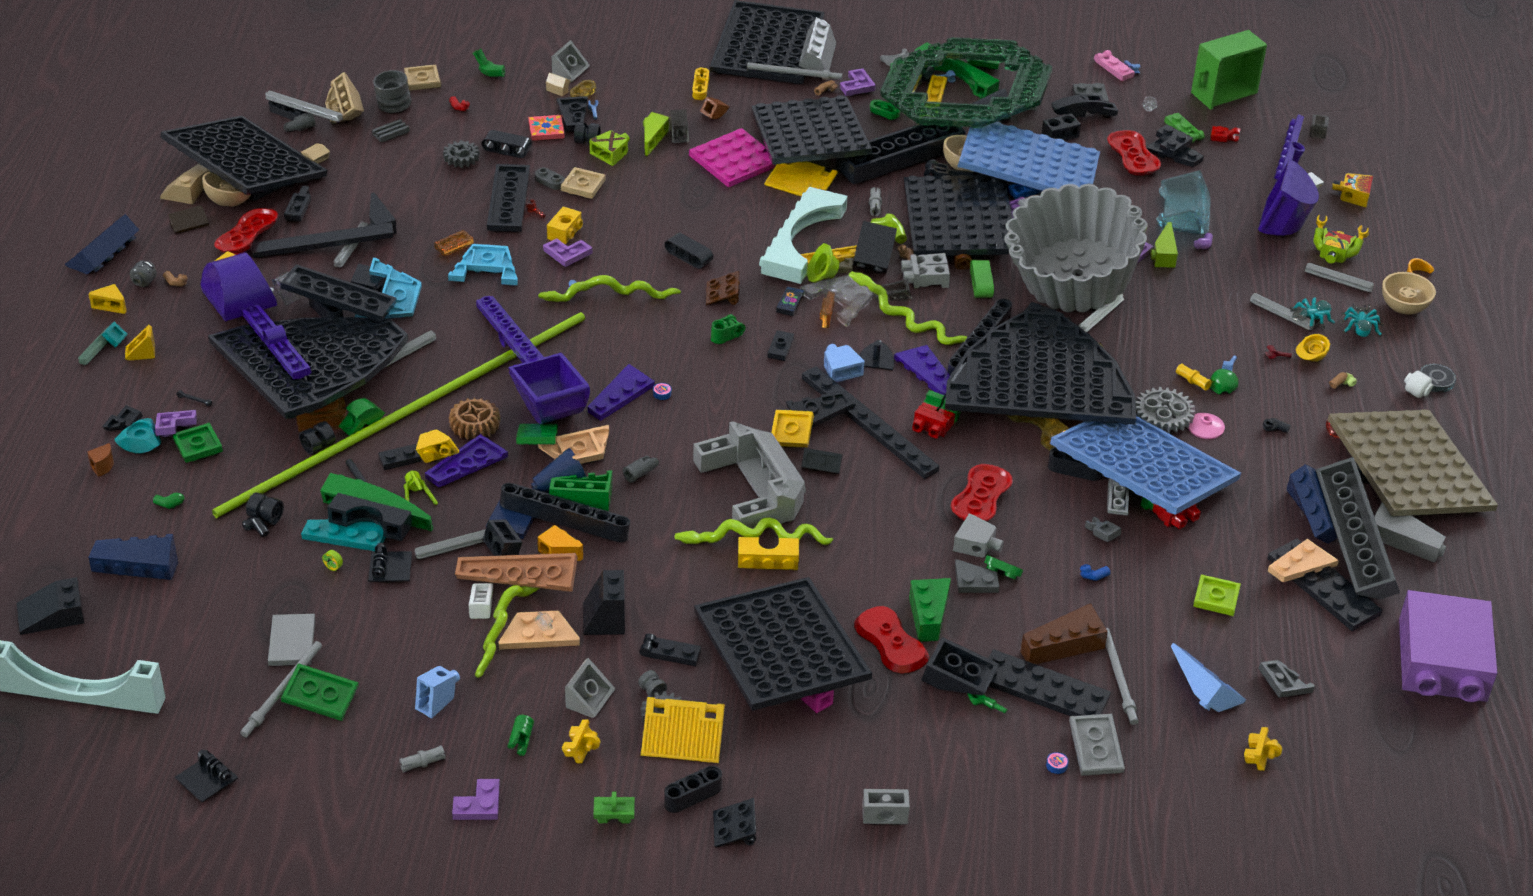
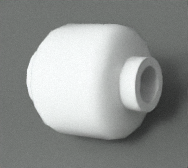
M1415 371L1413 374L1409 373L1404 380L1406 383L1405 390L1417 398L1426 397L1433 388L1432 379L1421 371Z

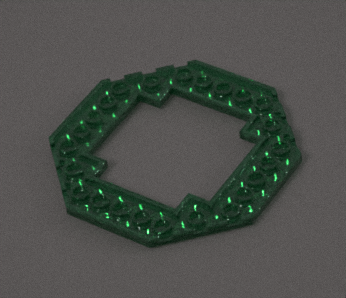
M951 37L943 44L938 42L929 45L928 49L924 51L919 49L909 53V56L905 58L901 56L895 58L882 85L880 94L881 97L917 124L982 128L1041 105L1053 71L1050 64L1045 65L1041 58L1036 55L1032 56L1028 49L1019 47L1018 43L1014 40ZM945 58L952 60L966 59L968 61L1005 62V70L1018 71L1009 96L991 97L989 105L927 101L928 93L915 92L926 65L933 67L942 66Z

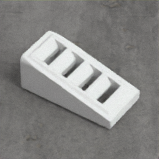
M492 583L472 585L469 601V615L471 619L490 618L493 596Z

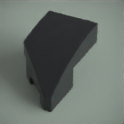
M125 405L117 416L111 415L102 427L106 431L123 430L140 420L143 415L141 411Z

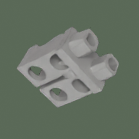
M945 253L919 255L917 257L916 255H910V260L901 261L904 284L913 283L914 288L941 284L942 288H949L950 273Z

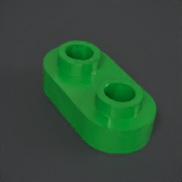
M878 99L870 102V111L875 115L886 117L889 120H895L900 117L899 106Z
M989 555L986 556L984 561L987 564L986 568L998 572V569L1006 571L1005 576L1015 580L1017 576L1021 577L1024 571Z

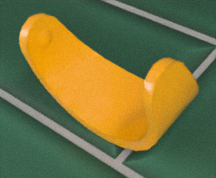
M1419 258L1410 260L1407 272L1413 273L1412 271L1421 270L1427 273L1434 272L1432 265Z

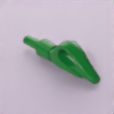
M967 693L973 705L983 704L1003 713H1006L1008 710L997 704L996 700L985 695Z

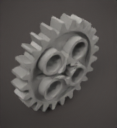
M1159 387V390L1152 388L1151 392L1146 389L1145 394L1140 393V396L1136 397V416L1161 430H1166L1168 433L1171 430L1177 433L1178 428L1183 431L1185 427H1189L1190 423H1193L1195 406L1192 405L1193 401H1188L1189 396L1183 397V392L1177 394L1176 389L1169 391L1168 387L1166 390Z

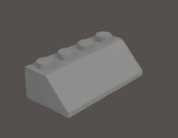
M816 17L808 29L798 66L807 70H830L836 40L830 24L825 20Z

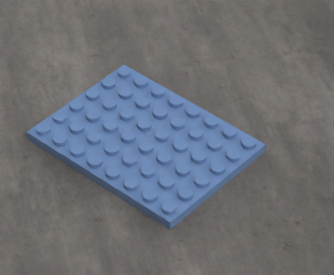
M973 116L957 167L1042 191L1047 188L1059 189L1065 184H1074L1080 187L1084 184H1093L1100 151L1094 148L1082 147L1077 143L1071 144L1062 139L1050 138L1045 134L1039 135L1030 130H1021L1012 125H1003L998 121H989L983 117Z
M1137 416L1135 425L1085 421L1051 437L1050 444L1059 451L1067 453L1073 459L1083 462L1089 468L1099 471L1105 477L1113 479L1119 485L1129 488L1135 494L1145 497L1151 503L1159 505L1166 509L1167 512L1175 515L1238 481L1241 473Z

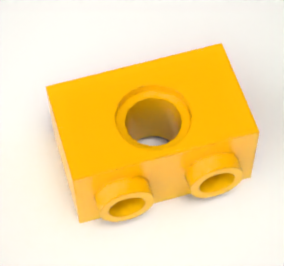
M562 207L547 224V239L554 240L557 238L566 245L574 237L575 233L582 228L581 212Z

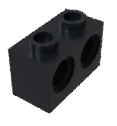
M1073 114L1043 120L1041 134L1064 141L1079 138L1081 123Z
M506 519L488 520L483 541L493 556L519 555L523 542Z

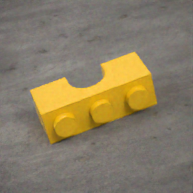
M739 537L738 568L798 570L799 538H779L777 547L765 549L760 546L759 537Z

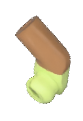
M1341 372L1329 384L1333 389H1336L1340 384H1348V386L1352 387L1356 384L1357 380L1352 374Z

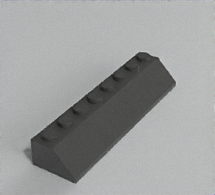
M1354 457L1316 469L1356 594L1377 599L1399 594L1400 591Z

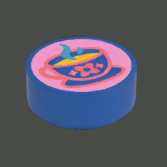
M658 383L653 387V396L656 399L666 400L672 395V388L667 383Z
M1054 752L1048 755L1046 767L1052 773L1061 774L1067 770L1069 761L1064 754Z

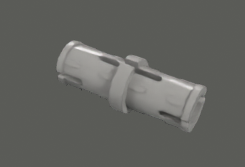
M875 187L870 190L869 198L870 214L874 216V211L875 216L880 215V206L882 205L881 190L877 188V192H875Z
M440 745L424 752L422 750L417 751L415 755L399 759V763L402 764L400 767L403 772L420 766L423 768L427 767L429 763L446 759L445 754H443L445 753L444 749Z

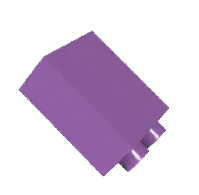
M1408 590L1399 618L1402 690L1418 692L1424 696L1442 695L1461 698L1467 702H1487L1497 676L1491 601Z

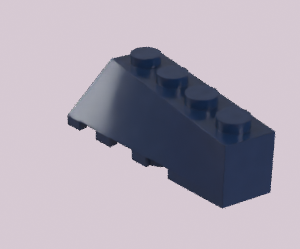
M124 214L78 252L76 256L66 262L65 265L85 274L90 273L92 270L97 272L103 267V261L107 263L114 257L112 253L115 251L119 253L126 247L124 245L125 242L129 244L136 238L134 234L139 229Z
M1305 464L1290 474L1286 490L1306 515L1314 537L1329 544L1337 539L1338 536L1316 469Z
M166 534L165 537L158 538L157 535H152L148 539L130 537L129 540L125 541L121 538L96 540L88 557L91 572L172 580L178 565L173 534Z

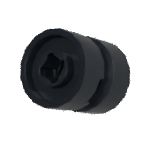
M576 122L574 131L575 143L585 144V142H588L590 145V139L601 135L600 124L591 123L588 126L587 123Z
M322 421L314 425L313 428H308L299 433L300 443L310 455L336 441L334 431L326 421Z
M257 492L251 495L246 506L248 517L263 518V522L273 525L279 522L284 511L282 500Z

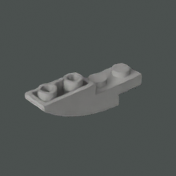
M1109 478L1107 512L1128 515L1129 488L1121 486L1118 482Z

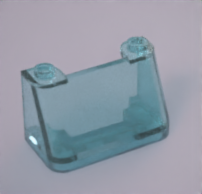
M1201 170L1162 180L1159 193L1165 199L1164 213H1159V216L1156 218L1158 226L1164 229L1167 223L1171 222L1173 231L1194 234L1209 233L1211 199Z

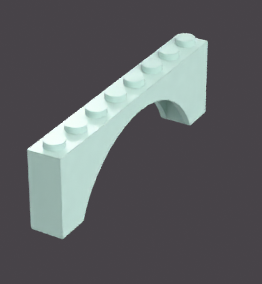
M809 187L806 192H803L801 200L797 201L795 209L791 211L789 218L785 220L783 228L779 229L777 237L773 238L771 246L767 247L766 254L761 257L759 262L761 274L801 284L807 275L808 260L796 251L792 244L793 238L799 231L811 224L825 220L841 219L847 210L848 196Z
M0 640V691L156 714L159 713L165 700L159 663L137 660L129 671L114 678L102 680L79 679L49 670L23 654L12 642Z

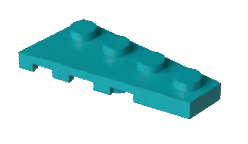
M308 520L301 533L302 539L370 551H374L375 546L378 543H383L386 538L383 536V529L378 524L368 521L356 522L345 527L330 523L328 520Z

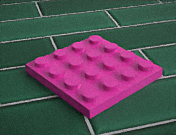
M742 128L689 150L691 158L728 188L769 171L777 165H772L766 147Z

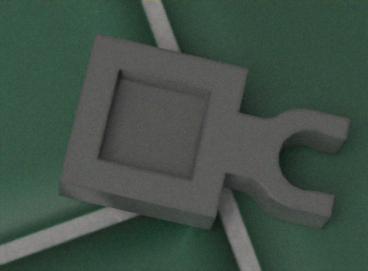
M1095 516L1092 517V522L1085 521V528L1093 531V535L1106 542L1121 535V528L1109 521L1102 523Z

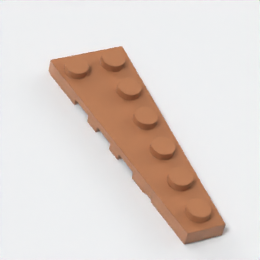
M576 553L458 557L455 575L457 579L573 591L578 557Z

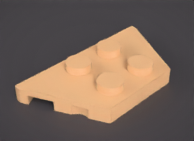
M609 425L557 436L555 445L538 444V447L554 459L570 448L575 454L573 459L579 460L581 464L604 458L609 436Z
M559 611L517 613L499 640V650L580 645L579 636Z

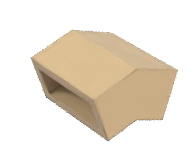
M549 73L546 80V91L563 97L569 92L570 80Z
M318 143L301 152L317 164L328 159L330 151L323 144Z

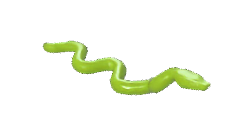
M853 271L850 272L849 276L858 285L867 286L871 292L878 295L879 307L883 313L891 316H906V327L911 332L922 333L935 329L937 330L938 341L944 345L962 343L967 339V336L961 335L946 337L944 324L936 320L921 324L915 323V314L912 309L889 305L888 295L881 285L874 283L867 275Z
M599 275L586 281L571 284L564 294L548 291L539 293L538 297L546 301L567 302L577 292L587 291L598 285H608L615 292L622 295H630L636 290H643L656 299H666L671 295L680 294L681 291L677 288H669L660 292L644 281H634L630 285L624 286L611 276Z
M770 517L761 519L754 529L745 526L735 519H729L722 522L715 532L699 534L696 531L676 533L674 536L675 540H680L686 544L715 543L720 541L730 530L744 537H759L766 528H771L779 538H799L800 540L805 533H809L822 545H829L833 541V538H825L816 527L810 524H801L794 533L789 534L778 520Z
M514 585L503 593L493 614L496 621L483 644L485 654L475 672L477 678L484 674L490 661L493 659L496 651L495 641L506 624L508 618L506 609L515 596H528L540 588Z

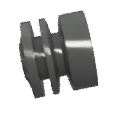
M389 70L378 74L374 78L373 84L377 104L381 111L396 113L410 106L412 101L405 73L398 70Z

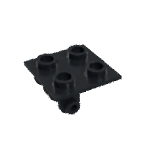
M378 543L375 546V552H371L368 582H409L412 551H387L385 544Z
M204 749L200 750L197 754L198 762L175 776V779L202 803L238 779V776L220 760Z
M754 798L713 811L715 847L740 839L746 845L754 844L756 841Z

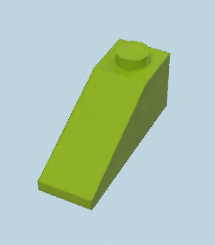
M651 112L644 119L645 156H648L669 132L668 116Z
M1171 222L1167 223L1155 242L1154 250H1151L1150 258L1154 261L1155 267H1176L1178 252Z

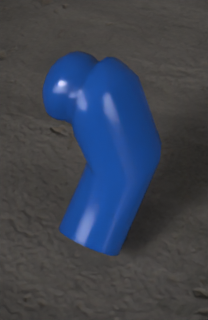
M1087 564L1080 567V575L1085 579L1098 581L1110 575V569L1107 566L1098 570H1091V566Z

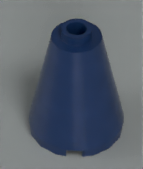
M568 448L532 478L533 483H531V487L534 490L549 494L552 478L570 475L582 478L586 477V474L579 460L573 459V456H575L574 452Z

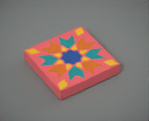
M561 115L528 117L532 141L564 139Z

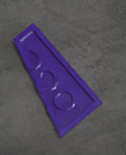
M927 345L894 354L895 361L902 362L905 369L908 371L912 370L920 381H925L931 390L945 395L944 399L946 398L947 380L950 375Z
M628 364L587 406L588 413L601 421L655 386V381Z
M480 434L462 446L458 454L448 456L425 472V479L437 487H441L507 458L508 451Z

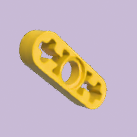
M697 68L695 70L692 97L696 100H704L707 97L709 70L707 68Z

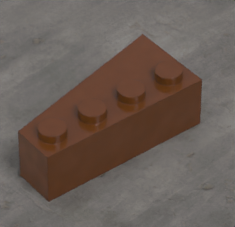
M1089 603L1023 634L1020 652L1025 661L1040 664L1105 649L1108 631L1092 604Z

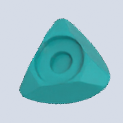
M151 418L136 421L125 428L114 439L121 448L132 453H145L161 444L160 435L156 436L155 424Z

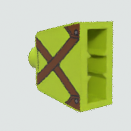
M613 131L605 132L589 140L590 154L614 166L628 153L630 138L626 133L619 135Z

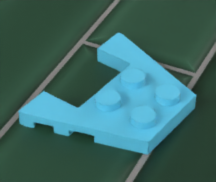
M472 244L463 255L462 261L460 263L457 262L453 272L450 271L448 273V281L464 282L467 270L475 272H501V284L518 285V278L515 274L508 246Z
M373 257L369 270L370 275L385 277L386 281L382 293L397 298L396 304L384 319L413 316L422 288V282L404 272H398L392 266L385 265L379 259ZM355 315V317L367 318L361 315Z

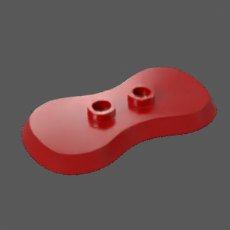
M1122 130L1108 135L1107 141L1110 147L1122 156L1123 165L1129 173L1138 176L1155 173L1161 167L1160 160L1148 151L1145 139L1140 133Z
M257 208L246 212L241 216L233 229L221 235L215 241L214 246L223 253L227 251L233 254L245 252L252 246L259 234L276 223L278 212L267 208Z
M990 464L974 466L968 472L966 488L955 496L951 502L953 513L963 521H965L970 513L988 522L996 514L998 497L1011 487L1013 483L1012 475L1003 468Z
M885 606L873 607L864 611L855 619L854 627L856 632L876 646L883 664L891 671L909 673L920 669L928 662L929 654L927 649L921 642L904 631L900 618L892 609Z

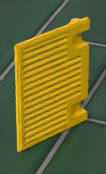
M807 161L777 164L764 185L802 197L803 192H806L809 187L826 191L835 179L838 171L832 169L831 172H827L825 167Z
M647 697L641 756L719 763L725 705ZM654 707L664 708V714L653 713ZM716 713V719L705 718V714Z

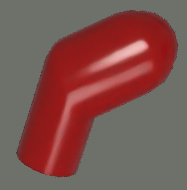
M455 96L449 98L453 109L464 112L469 109L470 103L468 101L462 100L460 103Z

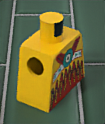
M1347 173L1344 181L1334 180L1332 190L1342 191L1340 197L1342 201L1366 207L1373 176Z

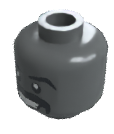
M141 260L130 270L129 275L135 285L146 287L155 279L157 271L153 263Z

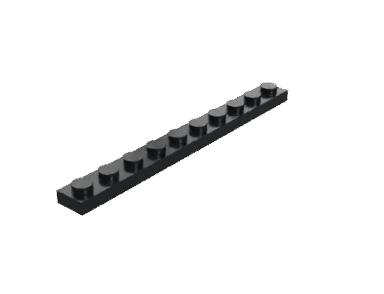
M817 366L802 373V380L821 395L845 391L853 402L854 408L844 412V414L922 478L926 479L939 472V465Z

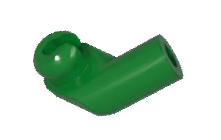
M177 492L167 497L155 495L153 498L154 504L167 509L175 508L184 502V495Z

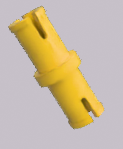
M1183 363L1176 369L1178 375L1186 378L1190 384H1196L1205 391L1212 384V381L1200 375L1199 371L1192 370Z

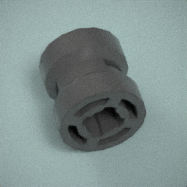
M654 670L646 671L638 680V685L647 691L648 696L653 698L656 692L662 695L664 691H667V684L662 679H659L658 674Z

